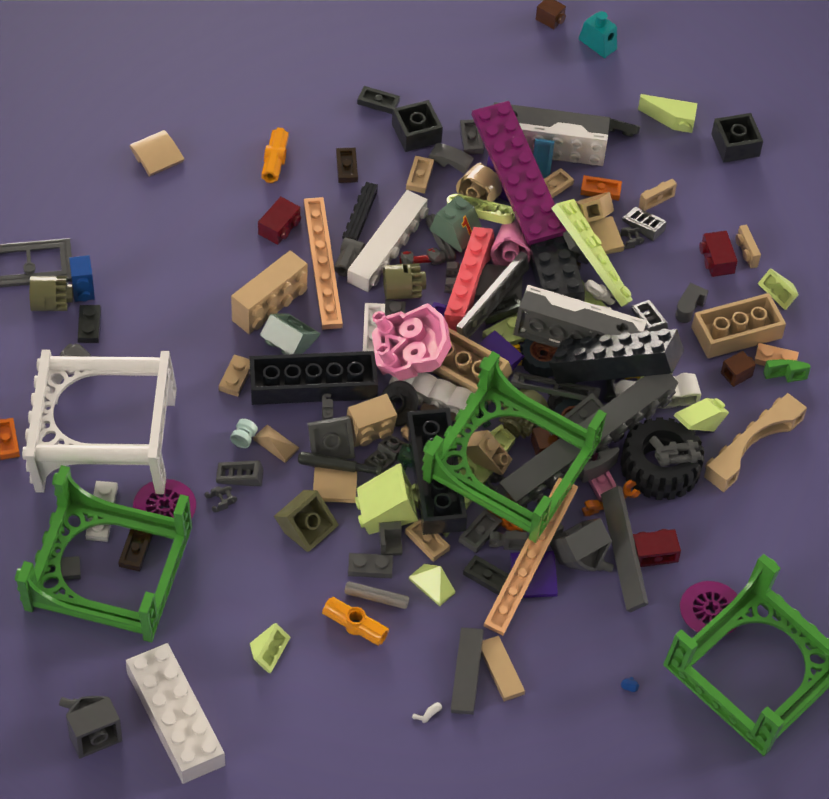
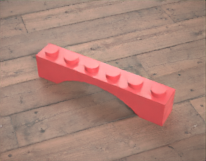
M473 228L449 298L444 317L448 327L456 332V325L473 307L480 275L486 263L491 260V248L495 241L494 231L491 228Z

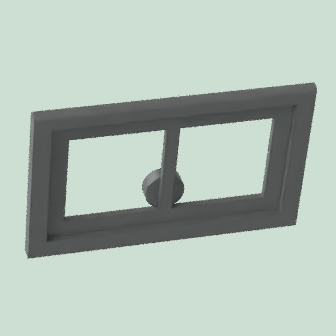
M70 238L0 244V253L26 251L27 263L23 265V270L26 274L0 276V287L30 285L31 276H67L68 281H72L69 257H72ZM60 248L62 271L34 273L36 267L31 262L30 251Z
M515 371L511 380V384L514 387L548 393V395L554 397L563 396L578 400H584L591 393L599 398L601 388L577 383L556 384L555 379ZM526 379L554 385L553 389L526 384L524 383V381ZM558 386L583 390L588 392L586 396L557 389Z

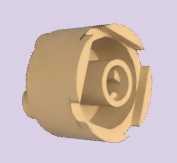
M477 163L459 179L456 191L458 194L493 202L501 194L502 184L497 172H494L482 163Z

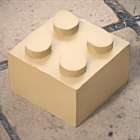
M388 394L348 407L346 416L351 418L354 447L360 445L367 446L376 439H384L393 434L397 413Z

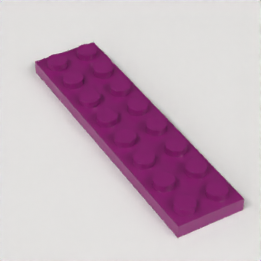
M505 101L472 110L471 115L527 244L531 245L563 236V233L567 230L551 209L555 203L510 102Z

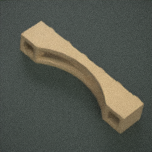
M789 393L782 398H777L769 410L765 409L756 422L752 421L747 426L744 433L737 434L729 446L725 445L715 459L712 457L706 463L704 477L722 492H725L737 481L740 461L748 448L759 439L768 435L793 430L804 420L807 407Z

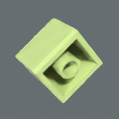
M401 463L357 488L358 497H355V502L358 510H361V515H358L361 528L365 527L369 535L379 532V523L401 521L402 526L418 521L412 485Z

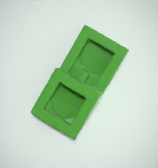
M796 360L766 361L763 374L765 379L785 376L787 382L806 380L811 366L808 363Z

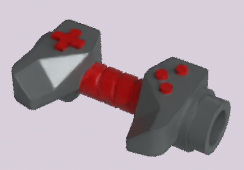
M437 248L427 249V255L414 256L411 251H403L399 259L400 264L431 262L432 265L445 263V253Z

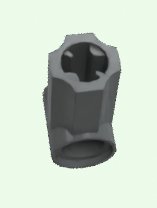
M347 237L344 238L340 255L334 265V270L338 275L347 276L349 267L365 247L364 242Z

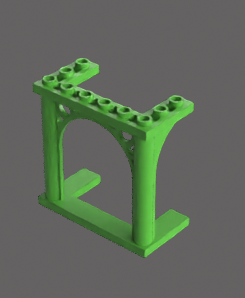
M492 351L489 357L485 356L480 363L479 368H481V371L478 375L480 380L477 385V391L469 395L466 401L467 406L464 410H459L455 418V424L453 426L450 425L444 434L445 439L436 435L432 441L429 440L423 449L425 455L422 459L424 462L422 467L423 480L431 483L434 479L525 530L529 533L528 539L536 543L599 445L607 413L599 409L589 424L588 430L534 401L514 387L499 367L500 355ZM486 401H492L495 404V412L490 413L485 409L484 404ZM501 403L503 404V407H507L508 409L501 410ZM479 409L483 414L482 418H477L479 415ZM503 416L520 417L581 449L551 498L544 495L534 512L488 488L472 473L467 461V445L472 434L483 423ZM466 429H469L471 432L466 433L465 431ZM457 445L462 446L460 451L455 450ZM453 456L462 459V462L458 465H449L446 461ZM461 469L466 471L465 475L460 472Z
M61 465L59 472H55L52 480L58 507L56 512L51 514L49 530L44 532L42 549L38 550L35 556V567L33 563L24 561L22 567L16 571L15 581L18 584L17 590L20 592V601H22L24 610L33 612L34 608L37 607L140 633L143 635L144 641L152 643L192 530L189 496L180 494L173 513L174 518L115 504L90 494L74 482L71 477L70 467ZM84 515H86L87 518H93V519H92L91 521L87 522ZM70 516H77L81 524L78 527L71 526L68 522ZM110 524L174 539L155 594L145 592L139 612L85 599L68 587L61 573V559L66 546L77 534L93 526ZM65 528L70 531L66 536L62 535L65 534ZM51 567L56 568L53 573H49L51 571ZM55 578L59 580L58 584L53 588H45L43 586L49 579ZM61 589L65 590L64 595L59 592Z
M765 554L758 558L749 581L743 590L693 638L682 629L675 634L663 664L763 756L771 750L775 740L829 689V638L820 633L814 624L804 619L798 610L788 605L781 595L771 590L781 568L773 559L768 558ZM759 605L768 611L767 617H761L758 614L757 607ZM749 609H751L753 617H748L746 615L750 613ZM749 623L767 624L785 632L798 645L805 662V675L800 687L775 712L767 706L760 713L756 724L692 667L727 633L738 626ZM818 655L825 662L822 664L814 663L810 660V656ZM810 669L817 670L816 674L813 675Z

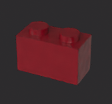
M280 196L258 221V235L278 245L283 239L288 237L291 229L300 223V206Z
M727 231L705 233L699 247L701 254L705 256L706 269H709L711 276L735 274L738 261Z
M661 529L655 532L633 534L640 567L679 562L681 548L675 529Z

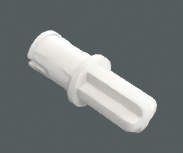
M587 280L584 283L585 290L592 294L596 300H602L607 305L615 303V297L607 290L605 285H599L593 280Z

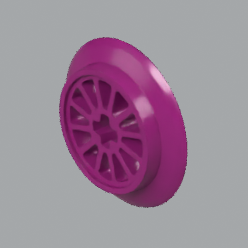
M166 479L163 497L159 496L162 494L155 493L153 481L149 482L137 492L133 501V508L174 518L173 513L181 494L189 496L192 519L196 511V499L193 492L185 484L176 480Z
M715 581L698 582L690 586L682 595L680 601L681 615L690 628L699 632L707 625L704 623L706 620L710 622L738 594L723 583ZM711 607L712 610L715 611V613H711V611L708 610V608Z

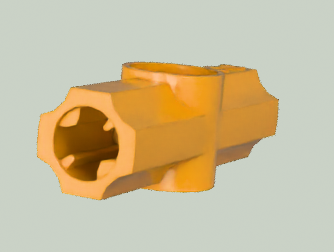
M277 127V129L272 130L269 145H266L261 178L267 183L278 181L281 166L285 163L289 132L285 131L284 128Z
M335 597L329 598L322 610L323 615L343 625L349 634L360 635L377 646L382 645L389 633V628L366 616L362 608L351 607Z

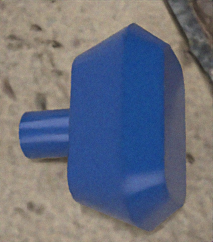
M630 677V679L625 678L622 680L621 687L624 690L636 692L639 689V684L633 677Z

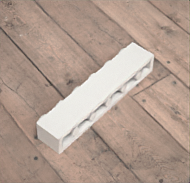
M406 190L349 267L347 283L369 292L372 286L377 285L380 275L383 273V266L390 265L391 260L397 258L402 245L405 246L407 244L410 234L417 230L421 219L426 218L429 212V208H427L428 199Z

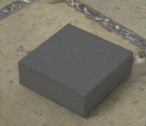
M79 556L62 557L61 573L64 580L81 579Z

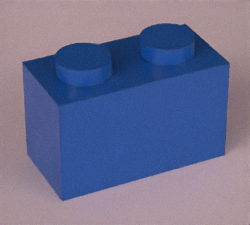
M90 255L69 257L74 302L95 300Z

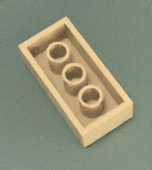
M289 250L231 295L232 321L248 334L260 329L263 323L268 320L270 314H277L282 308L289 306L292 300L306 292L308 264Z
M770 293L695 312L691 328L709 359L758 345V343L764 344L782 339L786 323Z
M448 327L451 348L441 366L432 371V373L456 386L467 388L475 393L480 380L478 378L481 368H479L480 363L485 356L489 357L492 351ZM500 356L499 367L508 379L512 374L510 363Z

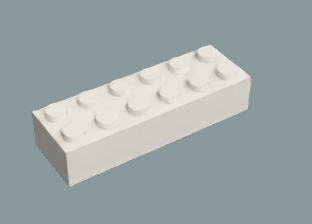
M163 644L127 659V674L182 784L224 767L225 753L169 644Z

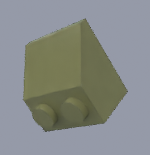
M303 490L274 515L283 532L307 552L311 551L339 526L317 490Z

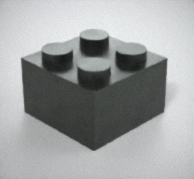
M429 100L393 109L392 126L405 152L442 143L443 127Z
M751 113L714 119L711 135L723 163L760 157L763 139Z

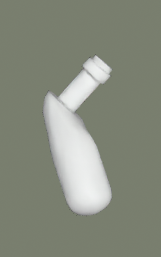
M436 702L427 708L424 716L413 714L412 718L426 723L434 714L442 709V705Z

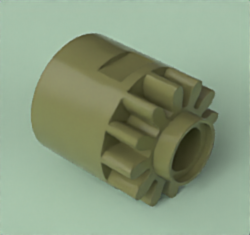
M419 263L383 266L385 300L422 297L421 292L426 289L425 271H420Z
M67 276L30 277L31 311H68V303H73V285L68 284Z
M524 388L519 389L529 398L548 408L547 401L537 391ZM503 416L499 419L501 423H504V429H507L517 438L521 436L525 439L526 436L532 433V429L536 427V424L520 417Z

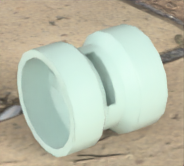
M240 419L236 425V430L230 436L231 442L237 447L248 448L252 442L251 437L255 436L258 427L248 419Z

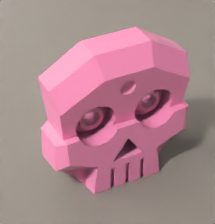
M428 303L405 314L401 311L385 316L383 311H377L372 316L373 321L377 325V328L372 332L375 361L382 375L389 373L399 379V381L416 377L418 373L432 372L441 366L451 348L448 324L444 316Z

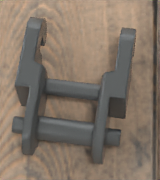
M631 227L622 228L621 232L619 231L620 236L629 237V241L626 242V245L624 244V250L635 248V245H640L645 241L639 235L641 232L640 228L631 229Z
M330 394L322 396V420L333 418V400L330 399Z
M231 486L213 488L210 494L205 492L206 498L217 496L221 500L217 508L216 506L212 507L213 512L227 509L228 505L234 504L237 501V497L232 496L230 492L232 490ZM227 494L228 498L223 499L222 495Z

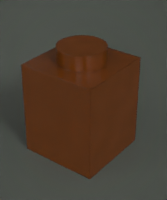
M543 0L537 6L536 20L555 29L565 21L566 6L556 0Z
M741 351L723 361L721 374L734 387L753 377L756 364L750 356Z
M540 426L532 429L531 443L536 455L558 440L556 435L551 436L549 431Z

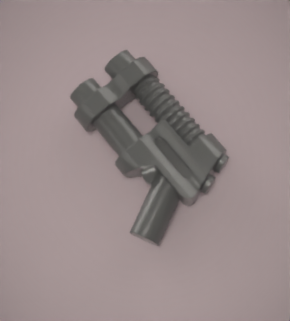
M656 436L649 440L656 449L655 457L662 467L675 463H697V460H701V452H696L699 449L698 442H693V440H686V443L678 444L674 441L670 442L669 446H664ZM687 451L688 455H678V452Z

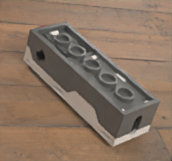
M511 104L532 153L534 151L535 138L553 140L555 143L552 160L598 166L604 165L610 117Z
M527 285L518 309L513 335L558 348L562 340L568 338L601 337L606 334L620 335L626 332L630 334L640 333L645 330L647 320Z

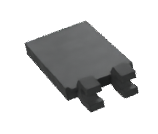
M447 262L446 277L451 278H446L444 293H452L461 263ZM486 264L480 275L474 300H479L508 266ZM523 276L504 298L517 294L520 301L522 300Z

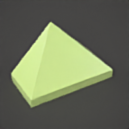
M771 268L757 283L767 293H770L771 297L784 310L799 295L793 283Z
M423 564L409 576V580L438 606H441L455 594V590L441 566Z
M277 623L271 625L250 643L254 660L264 670L271 673L291 637Z

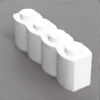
M426 372L418 373L416 377L402 380L410 383L415 388L419 400L418 405L426 403L437 406L439 409L450 408V412L456 414L460 409H465L467 406L466 401L473 392L467 388L456 386L449 381L437 379ZM392 376L391 380L389 381V384L394 381H399V379Z
M681 373L676 377L673 376L678 381L675 389L676 393L671 397L672 401L663 409L679 405L691 406L700 401L701 391L695 374ZM621 380L614 384L616 397L639 380Z

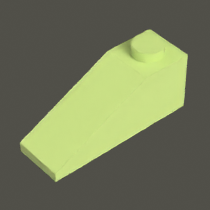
M641 94L638 110L673 130L692 133L698 103Z
M705 398L676 412L674 417L689 430L714 432L729 412L724 408L725 404L721 400Z

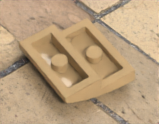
M165 130L130 145L138 163H142L149 177L184 161L180 150Z
M613 216L589 222L592 231L601 240V246L606 254L624 251V244Z
M315 467L313 490L318 491L324 502L356 503L357 471L349 472Z

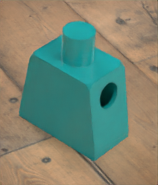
M600 11L584 22L578 39L605 59L617 50V27L607 19L608 15L606 12Z

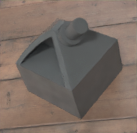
M601 518L581 521L553 537L550 543L559 564L590 572L596 570L612 572L614 565L605 562L603 559L612 540Z
M85 696L79 699L74 698L73 700L61 697L59 706L69 709L66 714L68 733L79 759L122 741L120 718L109 697Z

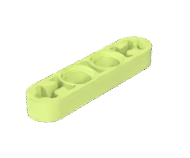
M452 194L447 197L448 204L459 195L475 206L474 208L480 219L500 224H509L515 220V214L511 206L462 194Z

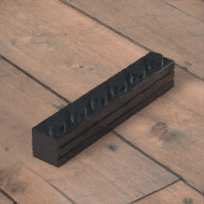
M366 182L365 186H362L361 195H358L357 198L358 203L354 205V213L350 215V222L346 225L347 230L343 232L342 239L347 237L359 240L377 195L378 184Z

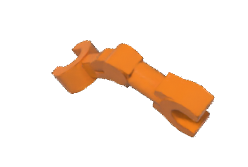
M629 480L624 484L623 494L625 499L627 497L636 498L640 495L639 490L634 489L631 492V488L636 485V482ZM587 500L584 502L586 507L582 508L584 516H591L599 513L600 510H604L602 501L599 502V500Z

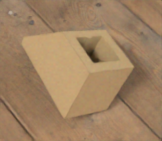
M610 192L576 201L588 223L605 218L614 211Z
M489 430L477 431L472 434L467 445V456L473 463L503 475L512 461L510 455Z

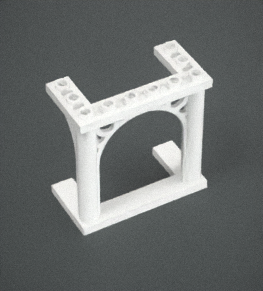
M42 350L41 358L37 359L38 376H34V388L36 389L35 393L31 395V405L33 408L28 413L30 427L25 432L27 446L23 447L22 451L23 460H26V471L30 472V484L34 485L35 492L44 493L46 477L54 470L60 468L61 465L108 464L149 465L155 493L164 494L166 472L161 449L167 406H175L177 391L170 352L161 351L160 357L52 356L50 350ZM96 375L158 376L149 444H90L74 441L65 436L56 426L53 415L55 404H58L60 394L68 386L86 377ZM46 423H49V424H50V427H49V428H45V427H46V425H45ZM49 433L56 434L53 440L49 442L42 441L45 435Z

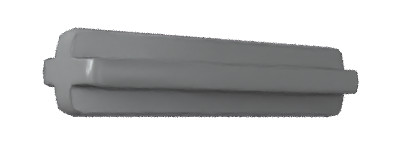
M350 581L346 583L344 590L345 594L403 609H406L409 604L408 596Z

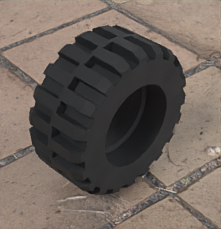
M657 417L656 420H652V418L644 420V424L638 423L627 434L623 446L620 465L622 466V474L626 477V482L629 480L636 482L633 489L644 493L645 497H656V500H662L663 498L671 500L675 499V496L682 497L686 495V491L690 492L698 482L704 462L705 452L704 447L701 445L700 437L695 436L696 432L694 430L687 429L681 422L677 423L672 418L664 420L663 417ZM653 436H656L664 446H669L670 442L674 441L676 444L686 443V440L698 442L699 449L696 452H701V460H697V463L684 462L673 467H660L651 463L645 457V454L656 450L649 442ZM687 451L678 452V455H688Z

